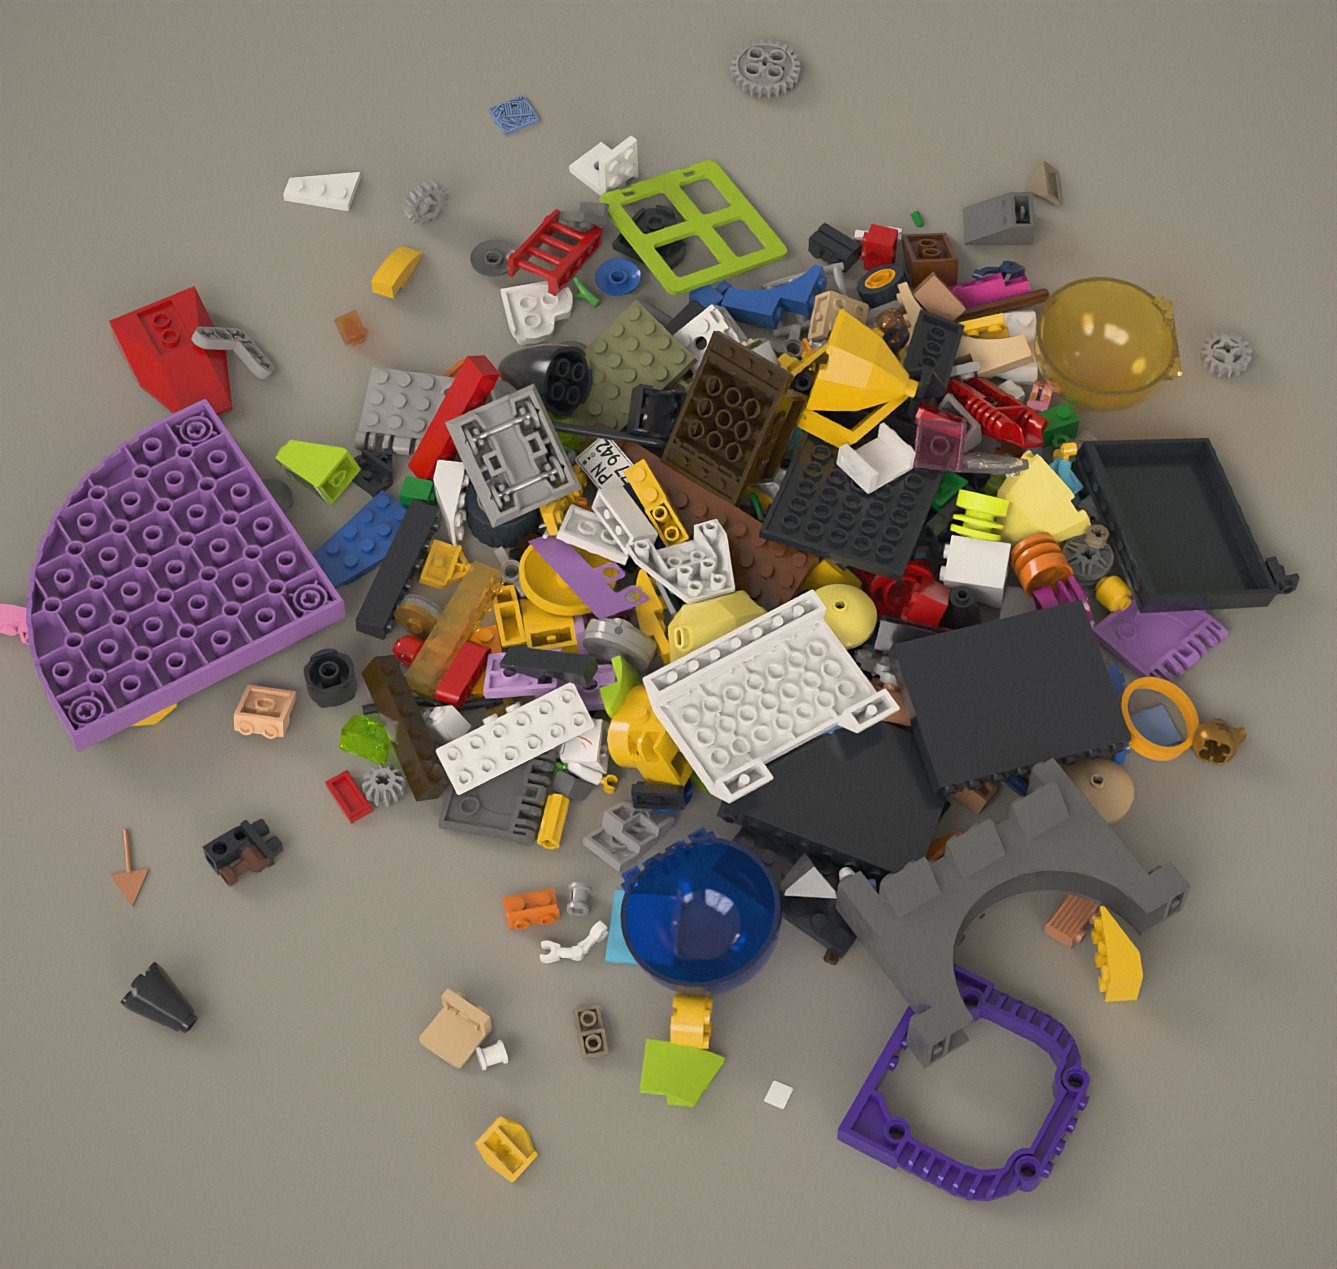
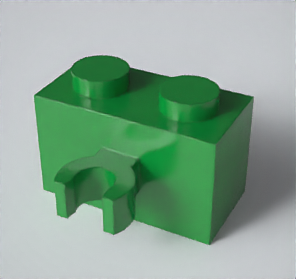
M1070 403L1038 412L1048 422L1045 431L1042 433L1044 445L1041 446L1042 448L1052 445V450L1055 451L1059 449V444L1070 443V439L1077 437L1079 418Z

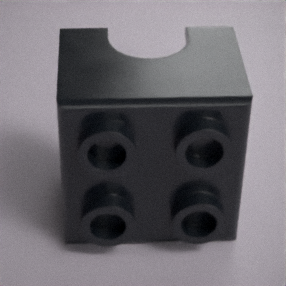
M639 384L632 388L626 433L669 440L685 402L687 392L657 390L653 386Z

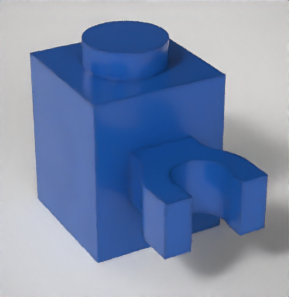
M724 280L716 288L709 284L692 290L689 293V303L695 301L704 308H708L711 304L721 306L731 285Z

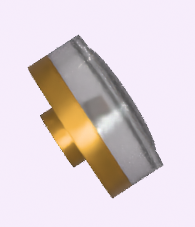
M407 594L394 613L396 621L403 629L413 636L427 641L437 639L447 623V617L438 605L417 594Z

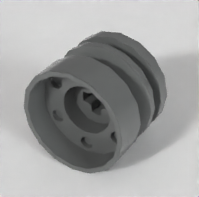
M1082 534L1066 542L1062 553L1072 568L1074 578L1082 586L1088 600L1096 598L1095 587L1097 583L1105 576L1110 577L1113 565V551L1108 543L1100 549L1090 547L1085 541L1087 534Z

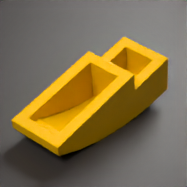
M401 246L391 253L371 280L373 293L394 299L399 288L405 287L422 258L423 252Z
M515 585L491 588V599L502 649L509 648L511 645L520 646L527 644Z

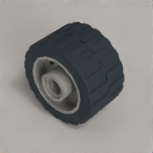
M483 473L482 475L486 484H490V481L486 473ZM471 482L466 492L468 524L473 536L479 542L492 548H499L501 546L503 549L514 548L516 543L531 534L533 529L537 531L538 524L540 523V508L492 528Z

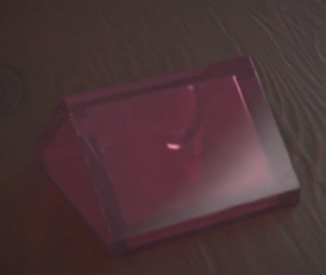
M918 418L913 450L916 452L913 467L962 472L967 423Z

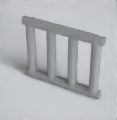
M840 262L824 266L825 276L829 274L834 275L838 293L849 297L842 273L844 263ZM806 272L762 284V289H771L796 280ZM796 314L798 323L784 326L783 320L779 321L777 328L773 330V335L775 338L789 335L791 325L801 326L800 331L810 329L811 319L807 320L806 316Z

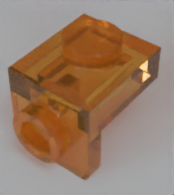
M356 310L334 319L345 346L351 343L355 346L365 341L368 330L364 328Z

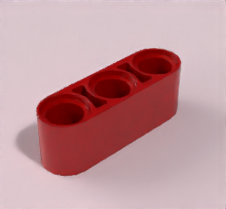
M467 639L439 683L435 695L436 700L458 709L462 708L487 667L488 656L492 654V649Z

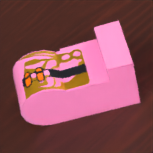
M1035 380L1027 406L1037 413L1049 409L1054 384Z

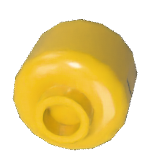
M1105 576L1095 587L1097 601L1110 612H1115L1119 609L1123 611L1132 602L1130 598L1132 592L1129 585L1119 576Z

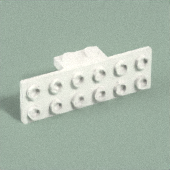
M568 683L522 706L517 702L505 708L506 714L498 717L495 713L483 719L484 725L437 748L436 753L456 793L460 795L594 728V723L575 685Z

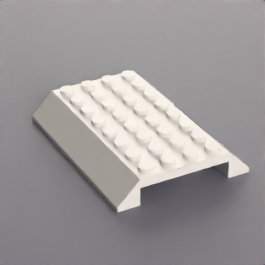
M813 589L643 677L653 712L710 794L728 803L773 780L774 777L765 766L766 763L834 726L839 725L859 733L900 710V707L886 688L879 692L874 689L823 619L827 608Z

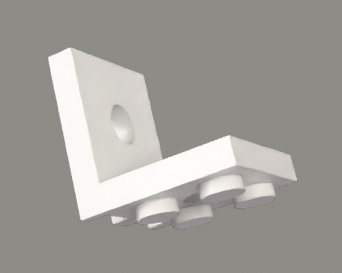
M630 136L612 150L600 142L569 165V171L600 196L615 189L620 190L626 186L628 179L631 177L636 179L638 177L637 140Z
M711 304L673 335L697 359L698 362L690 368L693 373L699 368L706 348L699 350L696 347V340L699 337H704L707 340V346L713 331H720L739 343L749 340L725 307Z

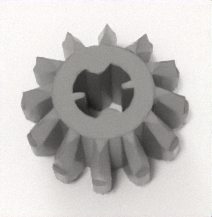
M380 763L379 769L376 770L370 767V774L364 775L362 789L369 802L374 801L377 807L384 803L388 808L390 801L398 804V796H404L406 782L405 778L402 777L400 769L394 770L391 764L384 768Z

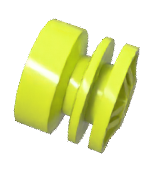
M960 489L956 505L966 509L965 514H954L953 518L962 520L963 525L951 524L950 530L955 531L962 537L1000 542L1001 535L991 533L992 528L1003 530L1004 526L995 522L994 518L995 516L1005 517L1007 515L1010 501Z

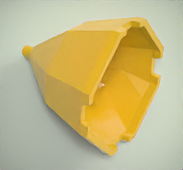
M839 309L826 345V353L829 354L827 364L820 363L806 408L822 411H859L902 398L903 395L914 398L919 382L909 379L910 375L883 338L846 310Z

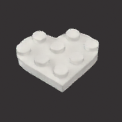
M547 281L500 289L509 330L520 345L538 344L551 340L555 330V322L571 316L573 295L568 287H564L556 296L548 293Z

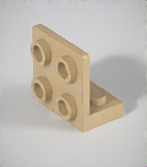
M831 290L816 295L808 340L811 339L813 342L827 339L839 309L846 310L866 325L868 304Z

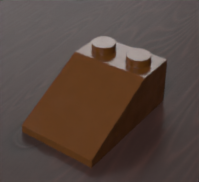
M946 233L902 235L901 240L907 276L911 287L916 288L933 271L947 286L957 284L958 258Z

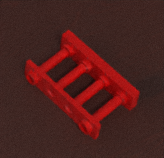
M558 209L547 215L543 223L514 253L510 254L507 260V265H509L508 276L513 277L520 268L547 279L548 293L554 296L564 288L601 247L603 228L594 226L589 232L582 233L561 224L558 220L560 211ZM557 231L580 242L572 246L551 235ZM545 243L568 253V255L560 258L539 248ZM531 256H534L557 267L549 271L528 262Z

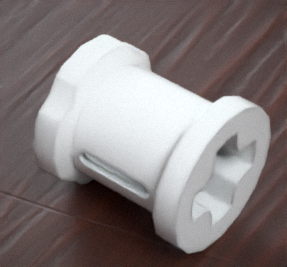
M498 1040L497 1044L482 1049L480 1047L475 1048L482 1071L486 1070L488 1066L500 1062L508 1063V1057L502 1040Z

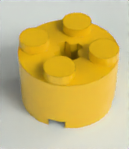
M675 993L672 1006L675 1009L673 1010V1016H671L670 1042L703 1050L709 1049L712 1032L710 1016L713 1008V997Z

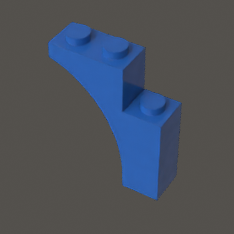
M813 265L796 280L779 287L764 290H745L729 287L721 306L726 308L735 321L776 329L779 321L783 320L785 311L810 317L814 307L815 296L819 295L822 290H825L827 277L825 276L823 266Z

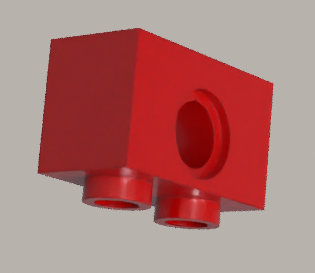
M871 224L869 232H864L862 239L864 247L861 254V260H864L863 270L871 271L875 267L895 263L898 240L897 229Z

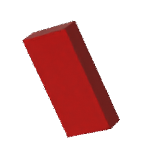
M347 770L325 782L327 789L350 824L373 812L371 805Z

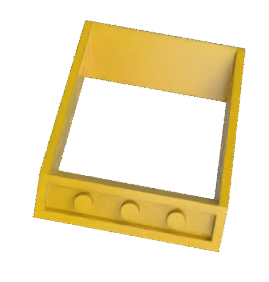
M826 344L816 350L813 348L808 349L801 355L803 358L801 361L797 359L786 367L788 372L796 376L813 361L818 364H827L829 354L826 353ZM903 395L902 398L880 404L851 430L806 407L797 427L838 448L846 443L850 446L861 439L909 396Z

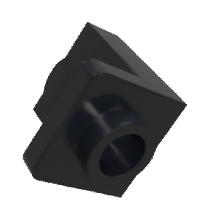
M1276 556L1266 558L1265 564L1276 585L1277 594H1289L1296 590L1300 579L1298 573L1285 576V569L1282 565H1279Z

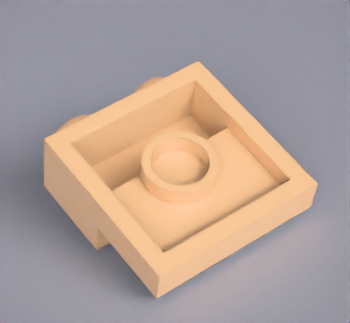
M247 685L234 713V730L239 731L243 735H250L251 733L263 734L269 739H273L276 736L284 737L290 723V713L296 701V691Z

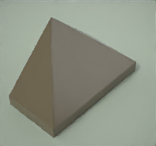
M1042 161L1025 191L1033 192V195L1059 207L1062 205L1058 170L1047 162Z

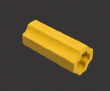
M554 793L553 795H548L537 839V844L546 849L553 850L560 846L570 799L562 794Z

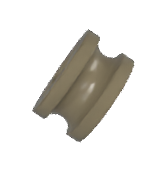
M1091 525L1085 537L1087 545L1097 549L1105 547L1109 531L1102 525Z

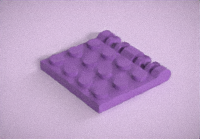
M1133 596L1130 597L1132 599L1131 604L1125 610L1119 609L1112 612L1092 629L1096 640L1141 678L1158 677L1173 683L1174 679L1172 674L1163 667L1165 664L1171 672L1179 677L1184 673V670H1188L1199 661L1200 656H1205L1208 653L1205 645L1197 639L1199 635L1202 641L1212 648L1228 636L1226 628L1204 610L1140 613Z

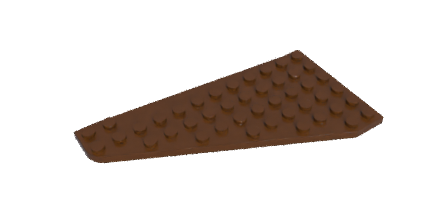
M598 421L593 426V428L616 431ZM587 436L579 449L578 456L598 438ZM614 441L633 465L642 459L646 460L680 517L690 537L688 541L694 540V525L714 519L719 521L727 534L735 591H745L750 596L749 598L757 605L769 602L773 610L798 596L818 563V556L759 538V532L763 525L761 522L660 462L661 459L642 446ZM588 477V479L590 480L591 484L593 485V487L595 488V490L598 492V487H597V486L593 483V481ZM675 595L680 607L682 608L683 603L681 599L677 595Z

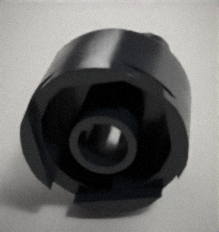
M323 649L310 657V661L304 667V677L308 694L319 707L339 706L355 697L357 680L352 659L347 654L344 655L337 652L336 649Z

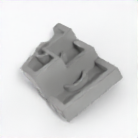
M621 801L605 810L602 826L585 835L582 844L615 870L621 872L649 851L674 825L675 819L671 816L664 819L652 815V810L633 808V804Z

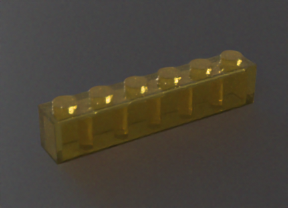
M477 561L472 563L405 675L412 693L431 701L435 700L437 687L463 643L467 639L470 640L473 634L479 631L481 620L485 614L487 615L490 612L496 595L502 592L504 581L500 570Z

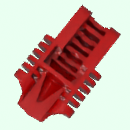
M984 377L970 378L967 383L958 378L949 379L944 396L938 397L937 403L939 406L947 393H951L980 424L981 434L994 440L1014 443L1022 448H1037L1044 445L1042 433L1047 427V419Z

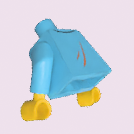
M1070 442L1062 444L1060 449L1054 451V462L1049 466L1074 494L1075 497L1071 500V503L1076 508L1083 500L1078 493L1083 489V485L1071 470L1072 461H1069V456L1077 454L1076 443Z

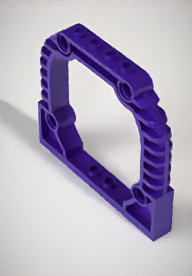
M953 963L956 984L963 1002H971L976 1005L975 1007L966 1006L974 1018L972 1022L982 1017L1035 1043L1050 1055L1057 1067L1052 1085L1053 1096L1056 1100L1031 1147L1021 1148L1013 1152L1003 1168L981 1170L964 1165L917 1141L910 1136L911 1128L907 1121L902 1118H892L885 1104L884 1096L878 1092V1089L888 1071L893 1072L900 1059L898 1056L900 1050H906L908 1047L906 1040L910 1018L915 1014L910 1006H908L840 1124L837 1140L893 1169H896L898 1166L906 1170V1172L921 1178V1180L927 1181L935 1185V1187L950 1193V1195L968 1201H992L1004 1196L1007 1197L1016 1192L1017 1189L1031 1192L1038 1187L1043 1177L1048 1179L1054 1167V1163L1051 1162L1054 1155L1060 1156L1065 1147L1066 1141L1063 1140L1065 1134L1073 1132L1078 1122V1119L1075 1118L1078 1110L1084 1111L1090 1099L1086 1095L1090 1083L1089 1074L1081 1068V1055L1076 1041L1062 1023L1052 1018L1051 1015L1045 1014L1037 1008L1031 1007L1023 1003V1001L995 989V983ZM1069 1082H1078L1081 1087H1072ZM897 1132L900 1133L903 1137L900 1139H895L891 1137L890 1134ZM1027 1170L1032 1172L1034 1176L1025 1177L1021 1172Z

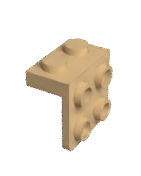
M447 989L441 996L443 1009L420 1035L419 1042L434 1054L459 1069L476 1051L475 1048L479 1047L491 1033L492 1024L490 1014L486 1009L481 1006L475 1007L469 1003L467 997L462 993H454Z

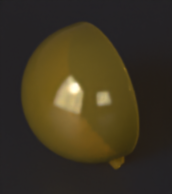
M1109 277L1084 278L1062 286L1045 301L1035 325L1034 353L1037 365L1046 383L1063 400L1073 406L1092 412H1118L1147 400L1165 381H1172L1174 377L1182 375L1172 301H1165L1163 297H1154L1145 289L1130 282Z

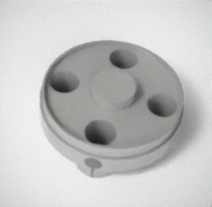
M620 618L591 619L582 640L583 647L599 660L612 664L611 659L621 655L637 672L645 671L648 668L658 646L657 642L635 628L628 621Z

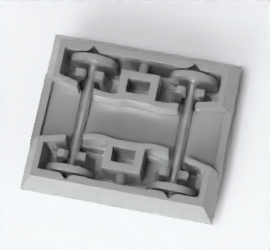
M535 384L445 422L492 528L581 489ZM522 402H524L526 412L521 404ZM530 421L535 428L540 427L545 437L544 439H541L538 431L534 432ZM548 444L553 455L549 457L551 467L545 457L547 450L544 445ZM476 454L478 455L480 462L482 464L481 467H478V464L474 458V455ZM482 472L486 473L490 484H486ZM556 478L560 484L565 483V485L559 487Z

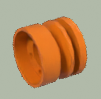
M1036 534L1022 540L1013 548L1009 556L1012 569L1019 578L1025 593L1032 599V591L1048 585L1056 593L1055 582L1058 579L1067 587L1065 576L1073 575L1072 568L1063 555L1060 546H1058L1055 537L1050 534Z

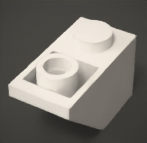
M452 705L423 708L420 711L431 738L442 745L465 735L471 727L469 722Z

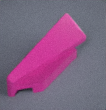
M1001 272L982 277L981 281L974 279L948 286L963 302L965 308L1031 292L1026 275L1004 281ZM917 300L919 306H920L924 311H927V310L922 306V304Z

